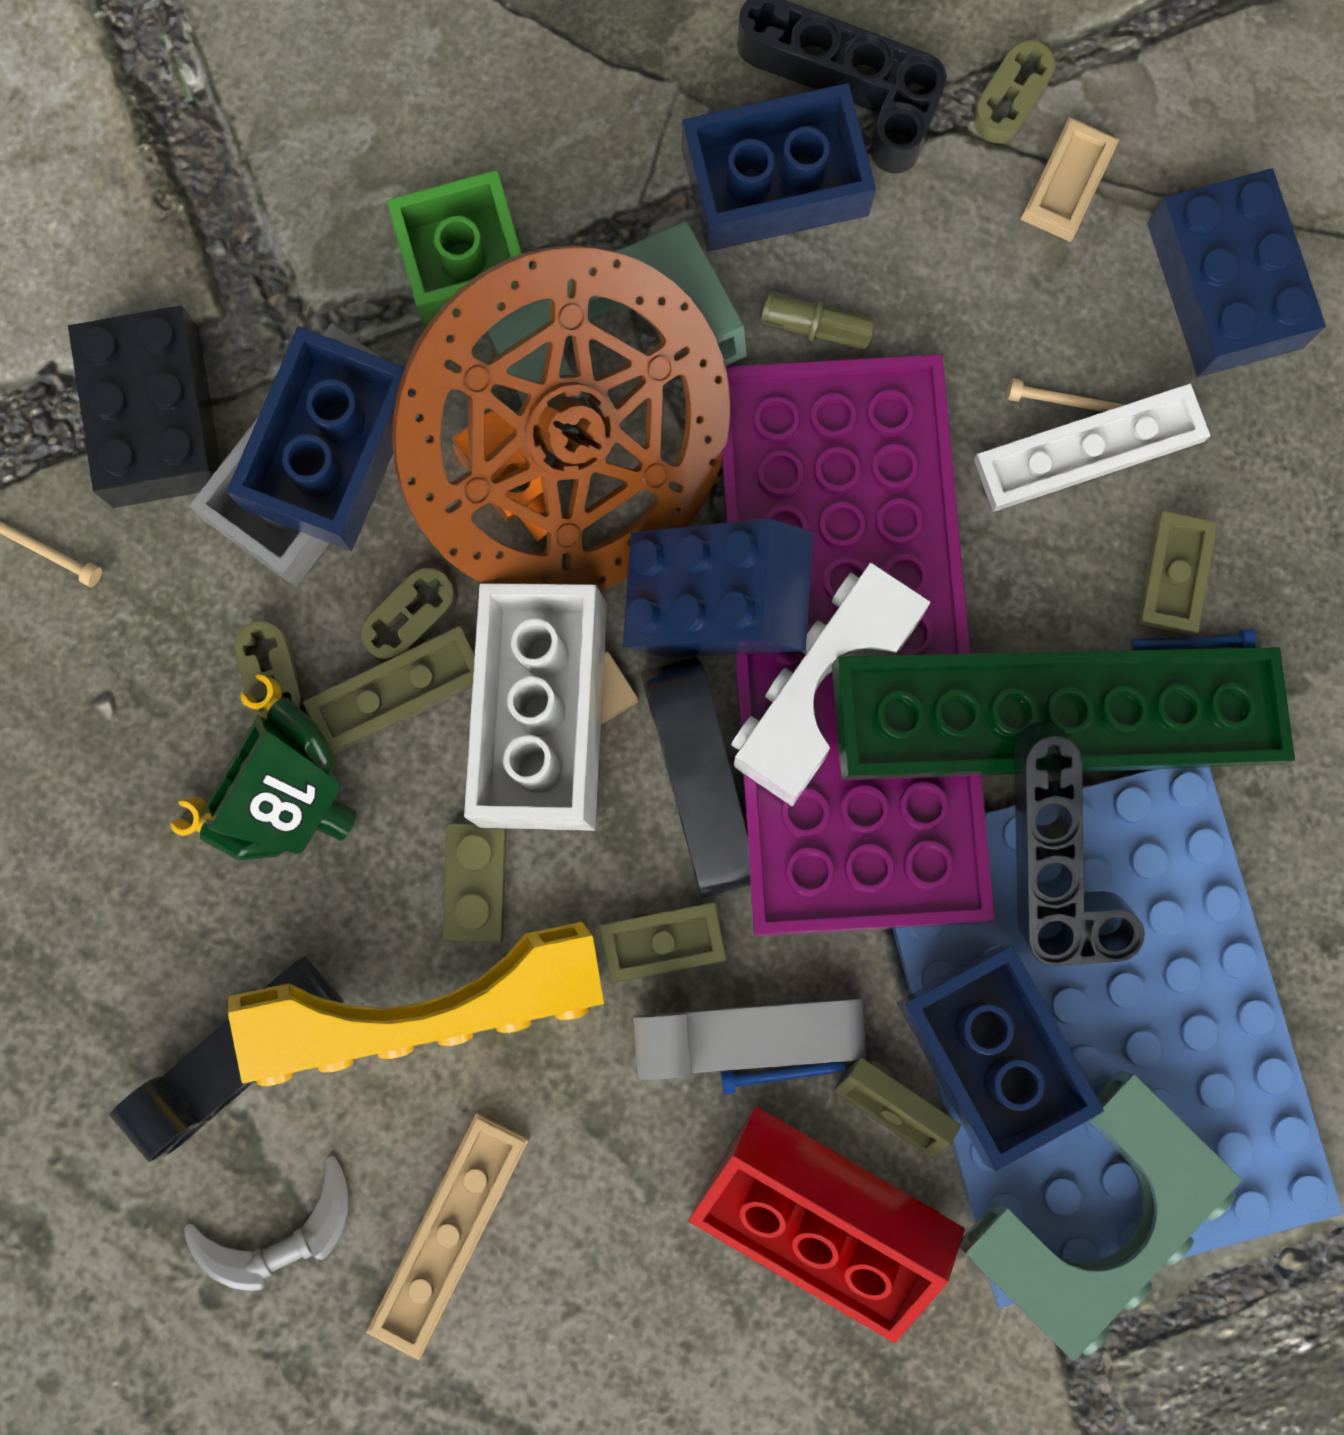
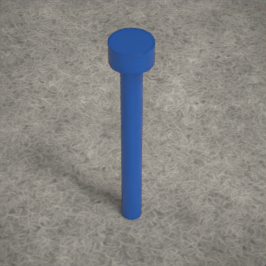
M1241 629L1239 635L1131 640L1132 650L1239 646V648H1256L1254 629Z
M842 1061L733 1075V1070L720 1071L723 1095L735 1093V1087L839 1073L844 1072L845 1068Z

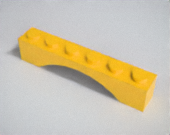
M583 922L525 933L504 958L479 978L451 993L420 1003L391 1007L347 1005L314 996L288 983L228 996V1016L242 1084L256 1081L260 1086H271L288 1081L293 1077V1072L317 1067L320 1072H335L353 1065L354 1059L378 1054V1057L381 1059H393L411 1053L416 1045L437 1041L439 1045L451 1046L467 1042L473 1038V1033L496 1028L498 1032L502 1033L520 1031L528 1028L532 1024L531 1020L554 1015L559 1020L579 1018L589 1013V1007L604 1004L593 935Z

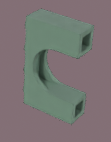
M687 221L669 229L657 230L648 236L647 239L616 251L657 269L675 282L691 298L712 329L721 350L725 366L747 357L744 325ZM571 279L568 281V296L572 292ZM593 296L588 301V321L606 312L633 309L605 297ZM549 298L535 301L505 316L486 332L496 356L550 320L551 302ZM501 302L498 303L497 308H500ZM572 336L566 337L559 376L574 375L566 360ZM548 342L508 367L507 373L535 382L541 381ZM512 389L521 407L527 397V393ZM582 391L580 393V396H573L581 402H583L584 404H586V400ZM559 421L553 422L555 426L566 433L568 430L572 433L579 431L569 423L564 425Z
M1119 1071L1096 1095L1104 1112L1087 1122L1124 1157L1133 1169L1139 1182L1142 1199L1141 1213L1138 1224L1128 1241L1113 1254L1098 1260L1084 1262L1068 1260L1054 1254L1006 1206L996 1201L962 1237L959 1247L1073 1362L1082 1353L1085 1356L1092 1354L1105 1342L1110 1334L1108 1324L1123 1308L1127 1311L1132 1310L1147 1297L1152 1288V1283L1149 1280L1165 1263L1169 1266L1173 1265L1188 1253L1194 1243L1191 1235L1206 1219L1213 1221L1228 1210L1235 1200V1194L1232 1191L1242 1181L1135 1074Z

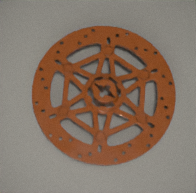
M571 245L547 247L522 253L480 273L460 288L428 323L413 348L397 391L392 431L394 464L403 497L416 524L429 542L451 564L482 584L596 585L599 590H602L627 579L630 541L628 542V540L631 539V532L688 527L704 505L715 483L722 463V449L726 447L730 421L728 378L721 350L702 312L675 282L657 269L633 257L613 250ZM533 261L532 266L529 267V262ZM571 279L572 292L568 296V281ZM515 281V285L511 287V283ZM593 296L605 297L630 307L643 316L658 331L661 336L660 343L643 354L588 321L589 299ZM546 298L550 299L551 315L547 323L488 362H482L472 356L471 350L475 343L505 316L535 301ZM501 302L500 308H497L498 303ZM457 308L456 314L453 315V310ZM451 335L450 340L446 341L447 336ZM572 336L577 372L574 375L559 376L566 337ZM594 339L627 359L626 365L593 378L589 341ZM548 342L541 381L535 382L507 373L508 367ZM685 347V350L674 358L675 353ZM445 361H454L458 364V369L453 371L444 366ZM681 375L686 400L685 431L678 459L675 463L669 464L660 459L663 386L674 377ZM641 376V381L614 406L607 394L608 390ZM499 384L527 393V397L517 413H514L491 393L493 385ZM413 389L412 393L408 394V391ZM452 389H458L468 395V471L455 481L449 482L441 456V419L448 392ZM581 391L588 393L590 396L587 401L591 407L573 396H580ZM647 398L645 444L640 446L620 429L619 425ZM490 408L513 427V432L492 453L484 458V411ZM420 413L419 418L415 419V416ZM559 421L564 425L569 423L578 429L580 433L574 434L569 430L566 433L555 426L553 422ZM614 443H619L638 460V465L635 469L606 461V457ZM541 446L558 458H554L553 463L543 461L546 455ZM517 450H520L526 460V465L491 480V475ZM597 472L623 480L622 485L585 509L592 473ZM541 477L546 510L544 513H539L507 497L506 493L513 488ZM574 479L568 513L562 516L557 482L559 480ZM675 481L679 484V487L673 490L668 487L669 482ZM643 489L654 494V502L630 526L604 542L585 549L582 548V532L586 527ZM458 499L455 505L445 510L447 505ZM486 503H492L546 530V549L542 553H534L503 544L479 529L472 522L471 516ZM566 553V564L562 567V557Z

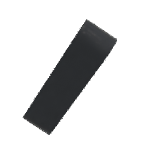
M747 0L744 3L739 15L737 48L739 55L745 62L815 90L849 83L854 104L879 113L870 149L872 160L885 172L895 174L905 172L914 166L937 112L946 83L945 67L938 58L787 0ZM787 37L791 38L790 45L786 44ZM818 46L826 53L818 56L810 55L803 48ZM858 65H869L873 67L877 71V73L873 75H864L858 72L854 67ZM919 84L925 87L929 93L923 95L914 94L906 86ZM893 132L902 133L908 137L910 142L903 145L895 144L886 135Z
M697 657L641 671L646 697L657 728L701 898L749 886L748 836L703 665Z
M1038 722L1030 724L1021 731L1014 747L1017 913L1019 930L1036 958L1047 965L1066 966L1128 960L1136 955L1143 946L1145 938L1143 924L1119 895L1106 891L1084 892L1083 793L1080 751L1074 742L1052 723ZM1052 745L1058 750V753L1048 756L1047 769L1048 774L1055 782L1048 781L1047 771L1037 761V758H1043L1047 755L1048 746ZM1053 803L1061 804L1060 815L1051 824L1037 825L1035 823L1036 816L1043 807ZM1051 863H1062L1061 872L1055 879L1045 883L1037 881L1038 873L1044 866ZM1114 917L1122 918L1121 925L1116 931L1107 935H1099V929L1105 921ZM1053 921L1063 922L1061 930L1054 937L1048 939L1038 938L1039 931L1047 923Z
M306 956L288 967L265 987L269 988L289 983L314 996L344 1003L343 999ZM229 1019L161 1077L153 1078L138 1087L109 1114L148 1162L165 1157L176 1150L255 1082L242 1084Z

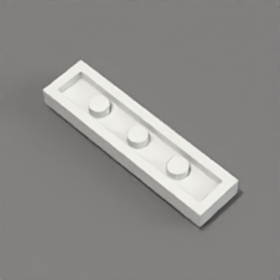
M1190 383L978 453L974 458V462L994 512L1205 442L1211 435Z

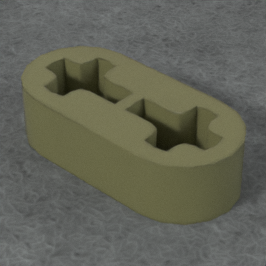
M1025 40L1016 44L1008 52L985 88L973 116L974 127L984 140L992 143H1005L1012 140L1020 132L1047 89L1055 70V58L1045 44L1035 40ZM1028 61L1032 62L1037 66L1035 73L1028 77L1023 86L1016 83L1021 67H1024ZM1005 98L1012 101L1008 116L1004 117L1000 123L994 122L991 119L992 112L999 109Z
M432 568L419 569L409 575L364 621L361 629V639L366 650L380 662H386L419 646L449 617L455 608L457 598L451 581L444 573ZM425 584L429 588H433L437 584L442 585L438 592L442 600L439 606L434 608L431 604L427 603L414 615L410 612L421 600L417 592L421 585ZM406 617L408 621L397 632L401 643L395 648L388 644L377 648L375 645L381 639L376 632L377 628L383 623L387 627L393 628Z
M265 621L252 622L244 626L237 634L234 648L245 692L253 696L257 703L263 701L267 695V687L255 675H265L275 679L281 687L282 695L291 697L292 702L305 712L306 707L303 703L305 696L292 647L287 636L274 624ZM264 635L271 643L277 642V648L269 651V660L272 670L265 671L264 664L258 657L249 655V650L257 647V637ZM249 708L254 718L260 715L267 719L268 711Z

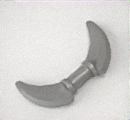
M328 1156L325 1159V1181L321 1197L309 1219L302 1228L294 1231L292 1236L265 1249L260 1247L254 1251H244L224 1247L205 1236L196 1225L187 1224L184 1228V1233L192 1256L211 1278L234 1289L249 1291L262 1290L266 1285V1278L274 1275L275 1270L302 1257L307 1259L313 1256L319 1260L325 1259L340 1240L348 1217L349 1191L345 1174L337 1158Z

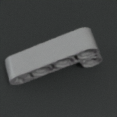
M862 998L635 1015L632 1018L637 1080L687 1077L691 1076L692 1073L842 1062L858 1060L860 1057L863 1059L868 1058Z

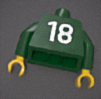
M255 675L267 687L265 699L257 703L253 696L242 691L240 695L241 701L251 709L268 711L267 719L257 715L207 802L199 797H190L178 801L181 807H186L192 812L194 820L193 824L182 818L174 819L171 821L172 831L182 836L199 832L200 839L203 842L239 861L278 857L285 851L301 854L316 830L339 841L344 840L354 825L357 813L356 810L334 800L340 790L341 781L334 771L335 755L318 725L288 698L281 699L282 690L275 679L265 675Z

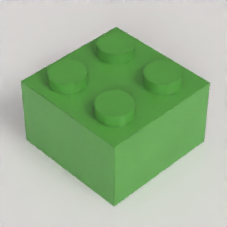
M498 170L386 200L415 304L424 328L460 288L480 273L498 263L522 254ZM515 281L511 283V287L515 285ZM457 308L453 310V315L456 314Z

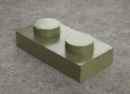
M1161 511L1156 516L1136 625L1187 636H1194L1199 633L1218 522L1167 511Z
M446 824L442 941L503 942L506 828H480L475 824Z
M715 902L599 925L610 983L726 961Z
M862 1057L842 1074L833 1090L834 1093L931 1158L952 1145L962 1124L948 1116V1110L942 1103L927 1095H917L899 1083L897 1075L890 1068L876 1061H866Z

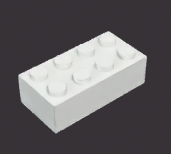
M480 584L464 817L480 828L595 831L607 602L596 585Z

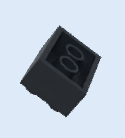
M179 305L68 325L93 492L112 508L199 493L220 467L221 463L199 327L185 308Z

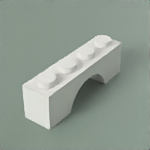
M871 562L860 578L852 573L848 575L832 599V603L839 607L827 625L819 620L816 621L807 633L806 651H801L806 656L794 673L787 668L780 672L765 695L767 699L773 702L760 721L750 716L731 744L739 750L735 756L734 767L792 807L826 759L830 749L816 724L813 700L814 693L819 684L832 672V664L838 656L897 655L923 618L930 604V601Z

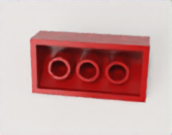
M755 1106L734 1137L688 1222L893 1343L898 1341L949 1282L965 1231L963 1226L942 1215L937 1210L923 1204L889 1184L884 1179L875 1176Z

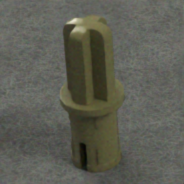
M769 290L760 325L808 336V342L814 343L815 338L864 350L870 344L875 323L871 317L825 306V299L819 298L817 303Z

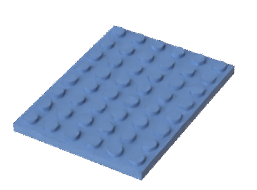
M1210 767L1153 769L1082 788L1084 892L1106 891L1119 895L1139 918L1145 931L1144 943L1138 953L1130 959L1121 962L1053 966L1047 965L1036 958L1022 936L1018 925L1015 806L986 813L995 921L978 924L894 928L893 933L910 994L998 946L1013 945L1095 1095L1119 1071L1135 1074L1242 1179L1239 1185L1232 1191L1235 1194V1200L1232 1205L1219 1218L1213 1221L1206 1219L1191 1235L1194 1243L1183 1258L1343 1215ZM1053 803L1043 807L1037 814L1035 823L1037 825L1051 824L1060 815L1061 804ZM1051 863L1044 866L1038 873L1037 881L1045 883L1055 879L1061 872L1062 863ZM1114 917L1105 921L1099 929V935H1107L1116 931L1121 925L1122 918ZM1053 921L1047 923L1039 931L1038 938L1048 939L1054 937L1061 930L1063 922ZM931 1068L940 1103L948 1110V1116L962 1124ZM1087 1121L998 1171L991 1169L982 1162L963 1125L952 1143L973 1224L996 1201H999L1054 1254L1068 1260L1083 1262L1098 1260L1116 1252L1128 1241L1138 1224L1142 1199L1137 1177L1124 1157ZM988 1277L995 1304L999 1308L1015 1304Z

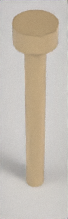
M1017 378L1010 379L1006 396L1007 400L1019 402L1021 397L1100 412L1124 406V404L1023 386L1024 381Z
M0 521V534L78 574L79 582L92 588L100 580L102 575L101 567L92 562L83 565Z

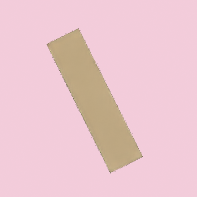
M479 1112L475 1114L366 1331L367 1334L420 1360L530 1138Z

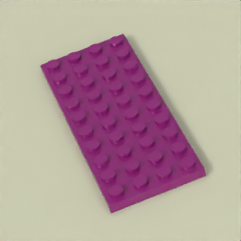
M943 354L725 367L730 394L728 438L726 447L722 449L726 523L771 518L813 532L807 633L817 620L825 625L829 623L839 608L832 603V599L850 573L860 578L871 562L930 601L923 618L897 655L970 654ZM801 651L735 654L740 729L750 716L759 721L762 719L773 703L765 695L777 676L784 668L794 673L806 654ZM832 672L828 674L814 693L813 709L818 729L830 749L826 759L793 807L743 773L754 937L978 924L995 921L982 776L841 780Z

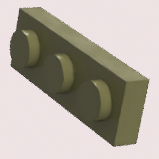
M458 626L303 701L310 718L318 725L331 750L336 754L472 688L475 654L461 626Z

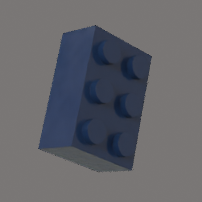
M849 83L682 119V152L707 252L869 216L876 186Z
M1273 168L1164 197L1147 225L1197 378L1301 350L1326 327Z
M298 326L226 492L245 511L352 552L393 455V414L397 391L405 367ZM410 389L408 394H411L413 389Z
M771 518L631 532L623 647L667 658L806 651L813 532Z
M1013 945L998 946L896 1002L982 1162L991 1169L998 1171L1104 1112Z

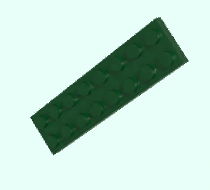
M1280 647L838 656L832 664L841 780L1015 774L1014 747L1016 739L1023 729L1030 724L1038 722L1052 723L1074 742L1081 754L1082 772L1284 765L1295 761ZM1053 745L1048 746V752L1045 757L1037 758V761L1047 773L1048 756L1058 753V750Z

